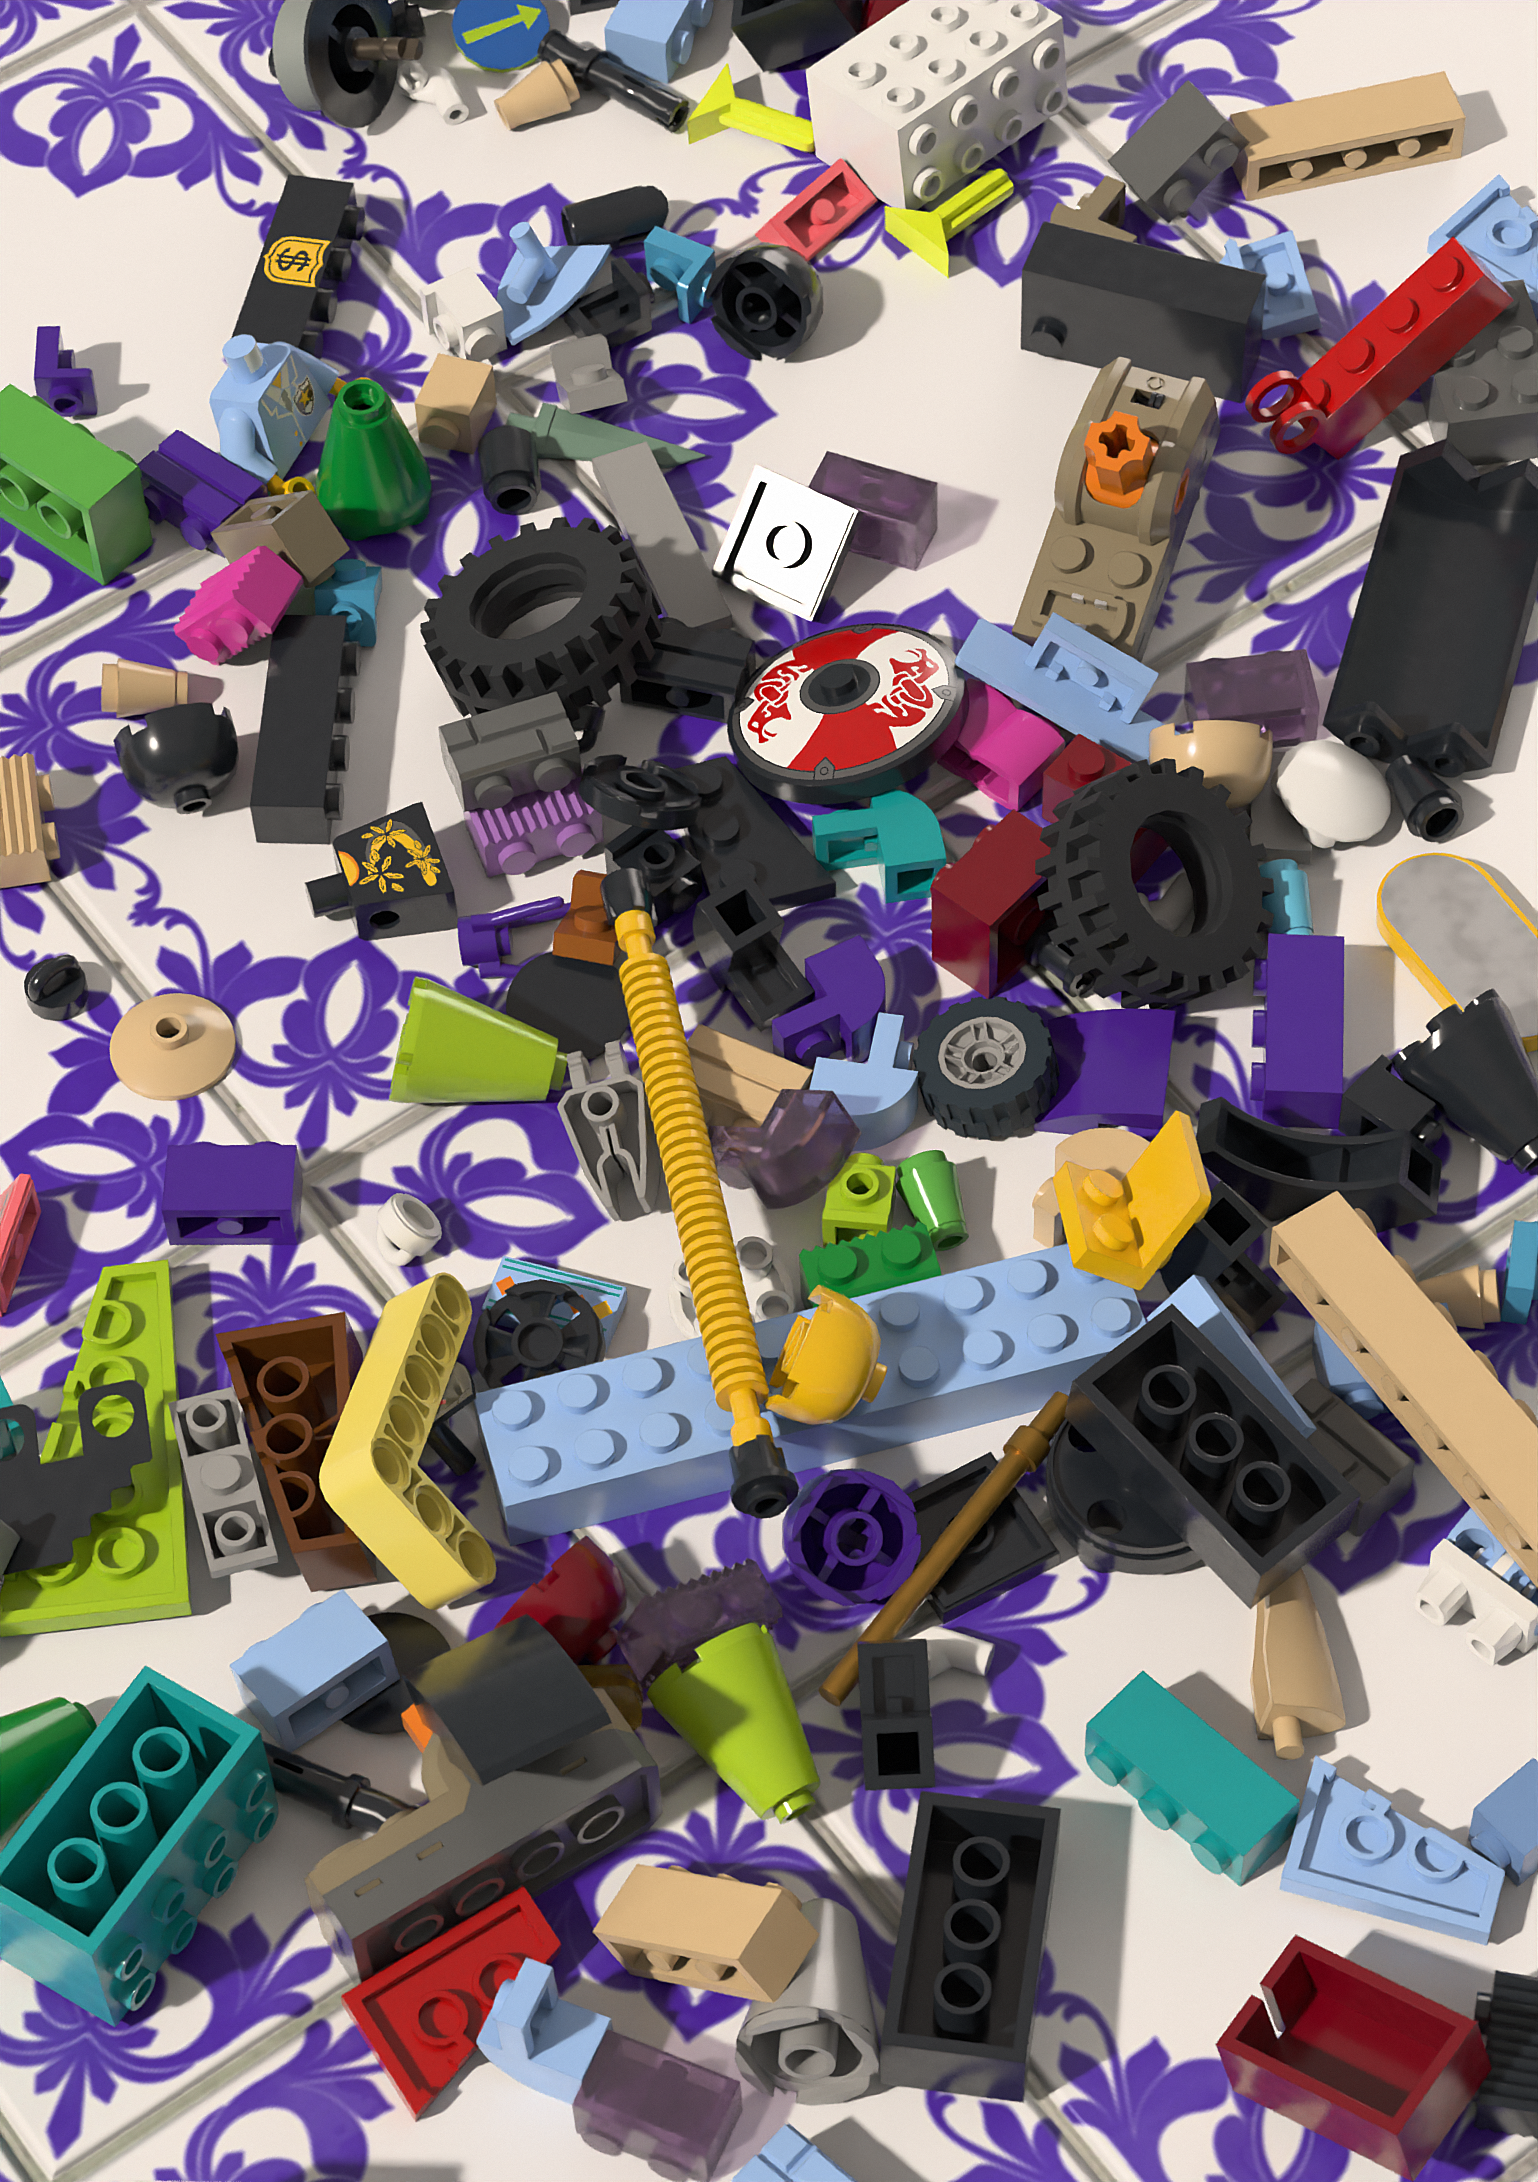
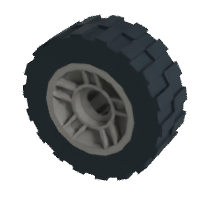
M982 996L971 998V1001L963 1004L958 1002L948 1007L949 1010L942 1015L937 1014L930 1021V1026L927 1030H922L918 1037L919 1045L917 1050H914L913 1062L915 1065L914 1071H918V1085L925 1107L930 1116H935L939 1126L945 1130L947 1128L953 1130L955 1135L967 1138V1136L977 1137L978 1140H990V1137L1002 1135L1003 1138L1014 1134L1013 1131L1021 1127L1027 1128L1035 1122L1034 1119L1040 1113L1044 1114L1050 1107V1099L1053 1095L1056 1096L1059 1087L1057 1076H1060V1071L1048 1027L1045 1028L1043 1019L1036 1011L1032 1013L1028 1010L1026 1004L1016 1001V1003L1007 1001L1006 997L995 996L994 999H983ZM983 1069H989V1071L980 1072Z

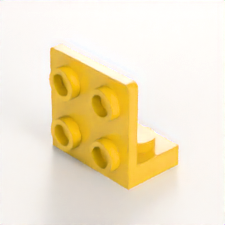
M1175 1111L1121 1181L1106 1171L1100 1169L1090 1170L1069 1161H1065L1052 1178L1073 1267L1139 1291L1142 1290L1157 1269L1163 1268L1168 1263L1176 1245L1193 1224L1203 1219L1211 1201V1193L1190 1116L1179 1111Z

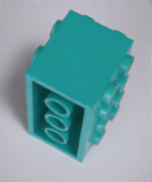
M145 1665L0 1853L1 1959L113 2027L118 2025L129 2009L135 2011L141 2007L154 1987L155 1973L170 1953L178 1954L186 1947L195 1932L198 1915L212 1897L218 1899L225 1894L237 1874L238 1861L253 1842L256 1844L261 1843L269 1835L276 1823L279 1805L261 1731Z

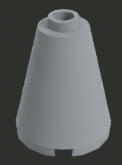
M816 1898L802 1903L800 1911L820 1934L775 2003L752 2000L737 2036L735 2062L742 2077L757 2090L772 2097L774 2095V2086L797 2092L796 2103L810 2106L837 2104L861 2095L869 2088L870 2076L874 2072L877 2074L880 2062V2048L856 1919L849 1910L837 1902L825 1898Z

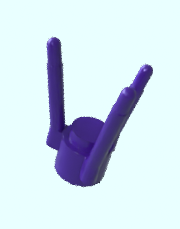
M556 896L494 913L458 917V941L463 966L478 965L480 979L494 977L514 979L524 966L501 963L502 956L513 955L512 929L564 918L570 909L571 902L564 903L562 897Z

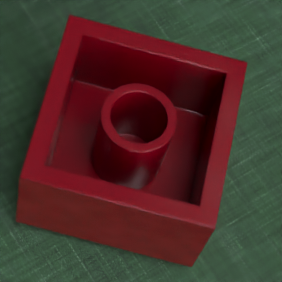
M1015 809L1010 811L996 826L994 824L986 826L976 837L972 848L955 864L948 863L940 869L930 887L932 922L930 925L932 931V961L987 999H990L1028 963L1024 959V951L1028 941L1040 925L1055 916L1053 910L1040 911L1037 896L1049 892L1048 878L1035 874V860L1049 855L1051 848L1039 840L1043 828Z

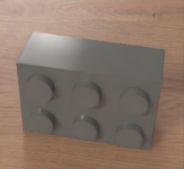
M1524 279L1500 282L1514 301L1418 388L1434 443L1447 438L1472 466L1538 458V324Z

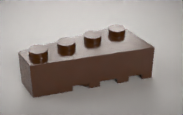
M340 1312L215 1334L228 1366L237 1398L249 1426L250 1435L265 1472L292 1555L310 1591L316 1592L377 1581L376 1555L331 1508L323 1495L319 1481L320 1468L363 1362L362 1349L346 1313Z

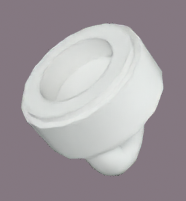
M394 1194L377 1213L376 1240L382 1256L390 1264L404 1266L415 1256L427 1254L441 1239V1226L435 1214L423 1202L409 1194Z

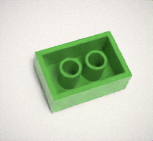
M10 383L0 391V517L103 586H106L153 544L148 520L149 510L145 504L140 479L142 476L141 470L127 453L123 451L115 452L98 441L84 425L80 423L72 424L55 413L50 405L41 397L36 395L31 397Z

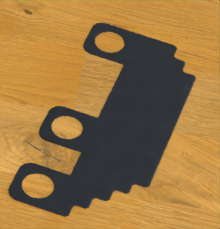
M125 1380L90 1388L83 1392L78 1400L83 1455L46 1464H40L36 1421L33 1410L24 1404L0 1408V1420H13L21 1426L24 1432V1444L20 1452L10 1460L0 1461V1519L15 1530L20 1537L3 1575L71 1561L74 1556L72 1541L75 1538L89 1536L92 1532L90 1518L94 1514L109 1511L112 1507L111 1492L114 1489L130 1486L132 1482L130 1469L134 1465L150 1462L153 1458L145 1392L140 1383L134 1380ZM111 1395L125 1397L130 1401L134 1410L131 1426L126 1432L116 1437L101 1435L95 1429L92 1421L96 1405L103 1398Z

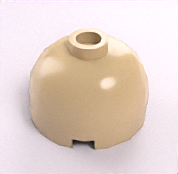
M1200 720L1193 721V730L1186 732V734L1175 735V723L1154 728L1149 734L1150 764L1163 758L1175 759L1177 773L1191 766L1203 770L1202 785L1210 789L1222 784L1231 792L1226 802V806L1229 809L1248 805L1261 793L1270 775L1273 757L1272 731L1267 730L1260 735V725L1238 721Z

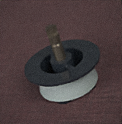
M284 0L274 27L273 48L269 53L268 66L272 76L278 79L285 96L297 108L307 112L322 110L332 122L341 127L362 128L374 122L389 102L395 86L398 60H419L423 54V44L420 38L407 39L405 37H398L394 15L388 0Z

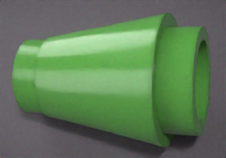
M941 1150L924 1151L901 1162L896 1169L899 1180L895 1187L916 1222L919 1221L927 1226L934 1250L945 1251L963 1244L969 1235L965 1227L966 1221L956 1164L948 1161L945 1153Z

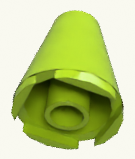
M414 977L407 1004L410 1006L409 1013H407L402 1027L396 1055L389 1101L397 1103L545 1101L549 1089L561 1090L567 1066V1053L557 1052L558 1038L430 979Z
M757 1622L748 1623L729 1630L696 1648L695 1651L699 1658L687 1666L683 1673L677 1663H674L651 1684L647 1696L654 1709L761 1820L776 1817L780 1824H785L800 1817L816 1804L812 1794L820 1787L821 1781L773 1636L764 1624L760 1628Z

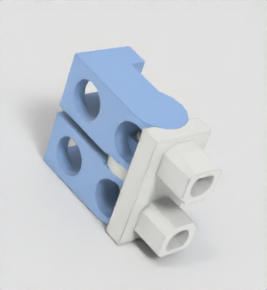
M1470 1508L1447 1538H1443L1431 1551L1429 1573L1416 1593L1415 1609L1435 1625L1444 1626L1460 1607L1477 1619L1466 1632L1465 1643L1471 1652L1487 1664L1494 1665L1514 1648L1525 1655L1538 1641V1588Z

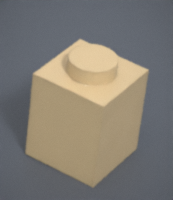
M438 353L414 403L419 442L444 450L452 449L474 455L497 405L493 365Z

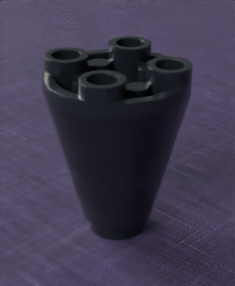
M1492 988L1472 1000L1464 1008L1463 1012L1457 1004H1453L1438 1013L1425 1026L1431 1036L1423 1043L1420 1040L1415 1041L1398 1052L1391 1059L1392 1067L1403 1082L1413 1085L1425 1097L1436 1103L1435 1108L1504 1164H1513L1520 1174H1524L1538 1166V1077L1510 1009L1495 989Z

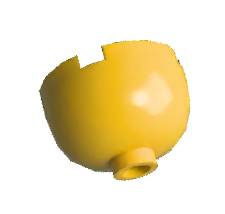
M819 1284L807 1299L819 1304L811 1320L800 1315L797 1316L771 1375L769 1385L775 1388L782 1387L780 1394L768 1397L764 1402L766 1409L791 1420L809 1425L832 1424L846 1417L860 1399L872 1403L883 1384L887 1372V1366L877 1362L881 1339L875 1322L860 1305L844 1295Z

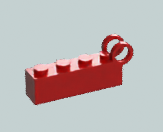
M1453 236L1300 378L1297 379L1290 371L1282 370L1271 373L1261 379L1250 390L1245 401V408L1256 422L1268 423L1275 421L1270 429L1269 439L1278 452L1293 454L1315 442L1339 461L1509 306L1514 299L1488 267ZM1288 385L1287 392L1276 404L1263 409L1259 408L1260 402L1267 393L1278 386ZM1298 421L1304 428V431L1292 439L1283 440L1286 430L1294 422Z

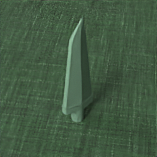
M542 403L537 418L510 412L506 425L523 428L533 435L536 442L537 456L540 459L556 458L592 462V458L646 441L660 468L670 469L707 456L583 415L571 414L567 410L558 408L557 405Z

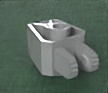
M617 1040L605 1045V1060L611 1079L592 1084L590 1065L583 1052L577 1051L567 1054L573 1089L566 1091L557 1105L583 1173L614 1221L621 1220L617 1186L625 1178L624 1170L628 1177H632L637 1199L646 1213L653 1211L660 1184L659 1147L650 1114L651 1110L648 1105V1097L645 1092V1085L630 1075L625 1051L621 1041Z

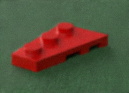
M522 1886L341 1995V2004L415 2122H417L479 2049L476 2040L488 2018L503 1982L508 1978L516 1979L526 1957L549 1966L561 1952V1943L526 1888Z

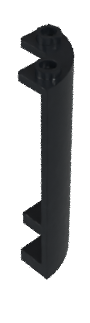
M1447 438L1400 455L1322 724L1329 732L1343 741L1344 745L1365 757L1370 756L1388 764H1391L1399 757L1411 755L1430 772L1447 778L1458 777L1463 772L1477 771L1492 766L1538 592V467L1529 458L1481 475Z

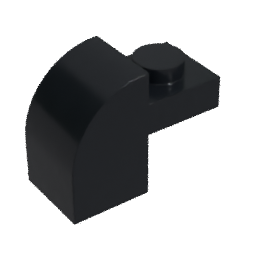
M748 873L697 903L693 918V932L704 964L720 991L724 993L730 989L756 1027L762 1032L772 1026L773 1019L812 1002L815 991L779 943L785 921Z
M1221 1180L1210 1191L1211 1201L1203 1219L1191 1226L1174 1248L1168 1263L1159 1271L1170 1295L1192 1275L1204 1277L1250 1338L1289 1298L1244 1253L1268 1227Z
M927 1639L858 1641L860 1718L865 1791L935 1787Z

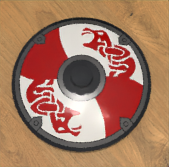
M866 623L839 627L820 632L788 646L764 662L750 675L736 709L729 710L727 734L740 771L747 780L761 791L786 801L805 804H835L860 800L889 791L908 782L938 761L953 745L965 725L970 705L969 691L963 669L955 664L957 656L949 646L932 634L913 627L888 623Z

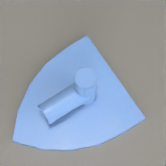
M528 222L518 223L510 230L509 235L518 249L499 285L497 303L503 309L505 335L512 346L543 329L564 313L587 290L611 252L612 248L610 245L543 247Z

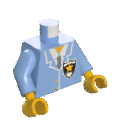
M247 334L231 338L222 349L228 368L211 392L209 401L219 432L221 456L266 484L270 492L269 497L312 490L316 495L313 485L306 478L301 476L294 477L287 482H284L283 478L331 404L326 395L331 393L335 396L336 400L340 389L347 383L337 377L339 374L338 370L282 341L272 344L257 343L252 336ZM367 377L358 378V379H368V380H371V379H369V378H367Z

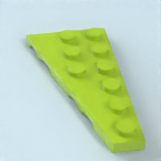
M168 1259L103 1267L81 1332L83 1342L74 1369L68 1372L62 1390L64 1400L56 1423L52 1422L40 1457V1464L82 1456L83 1446L78 1413V1400L80 1396L90 1388L125 1380L137 1381L144 1389L153 1458L150 1462L134 1465L130 1469L132 1479L130 1486L114 1489L111 1492L112 1507L109 1511L94 1514L90 1518L92 1532L89 1536L75 1538L72 1541L74 1556L71 1561L3 1575L4 1582L0 1591V1637L192 1615L183 1462L168 1405L170 1402L179 1400L172 1275ZM120 1395L107 1396L96 1405L93 1411V1425L97 1432L103 1436H119L131 1426L134 1410L130 1401Z

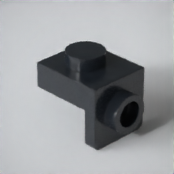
M623 257L611 261V284L578 298L564 312V322L578 339L602 334L607 339L608 348L612 349L652 330L650 305L655 302L652 286L647 277L642 272L635 273Z

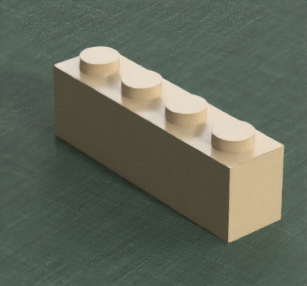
M1445 71L1230 114L1229 117L1230 122L1250 142L1238 154L1232 167L1246 201L1457 159L1461 158L1466 117Z

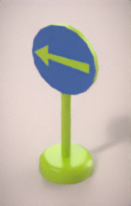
M461 0L455 8L452 21L455 45L464 58L482 70L498 73L520 70L534 62L539 57L537 52L541 40L550 31L547 10L540 0Z

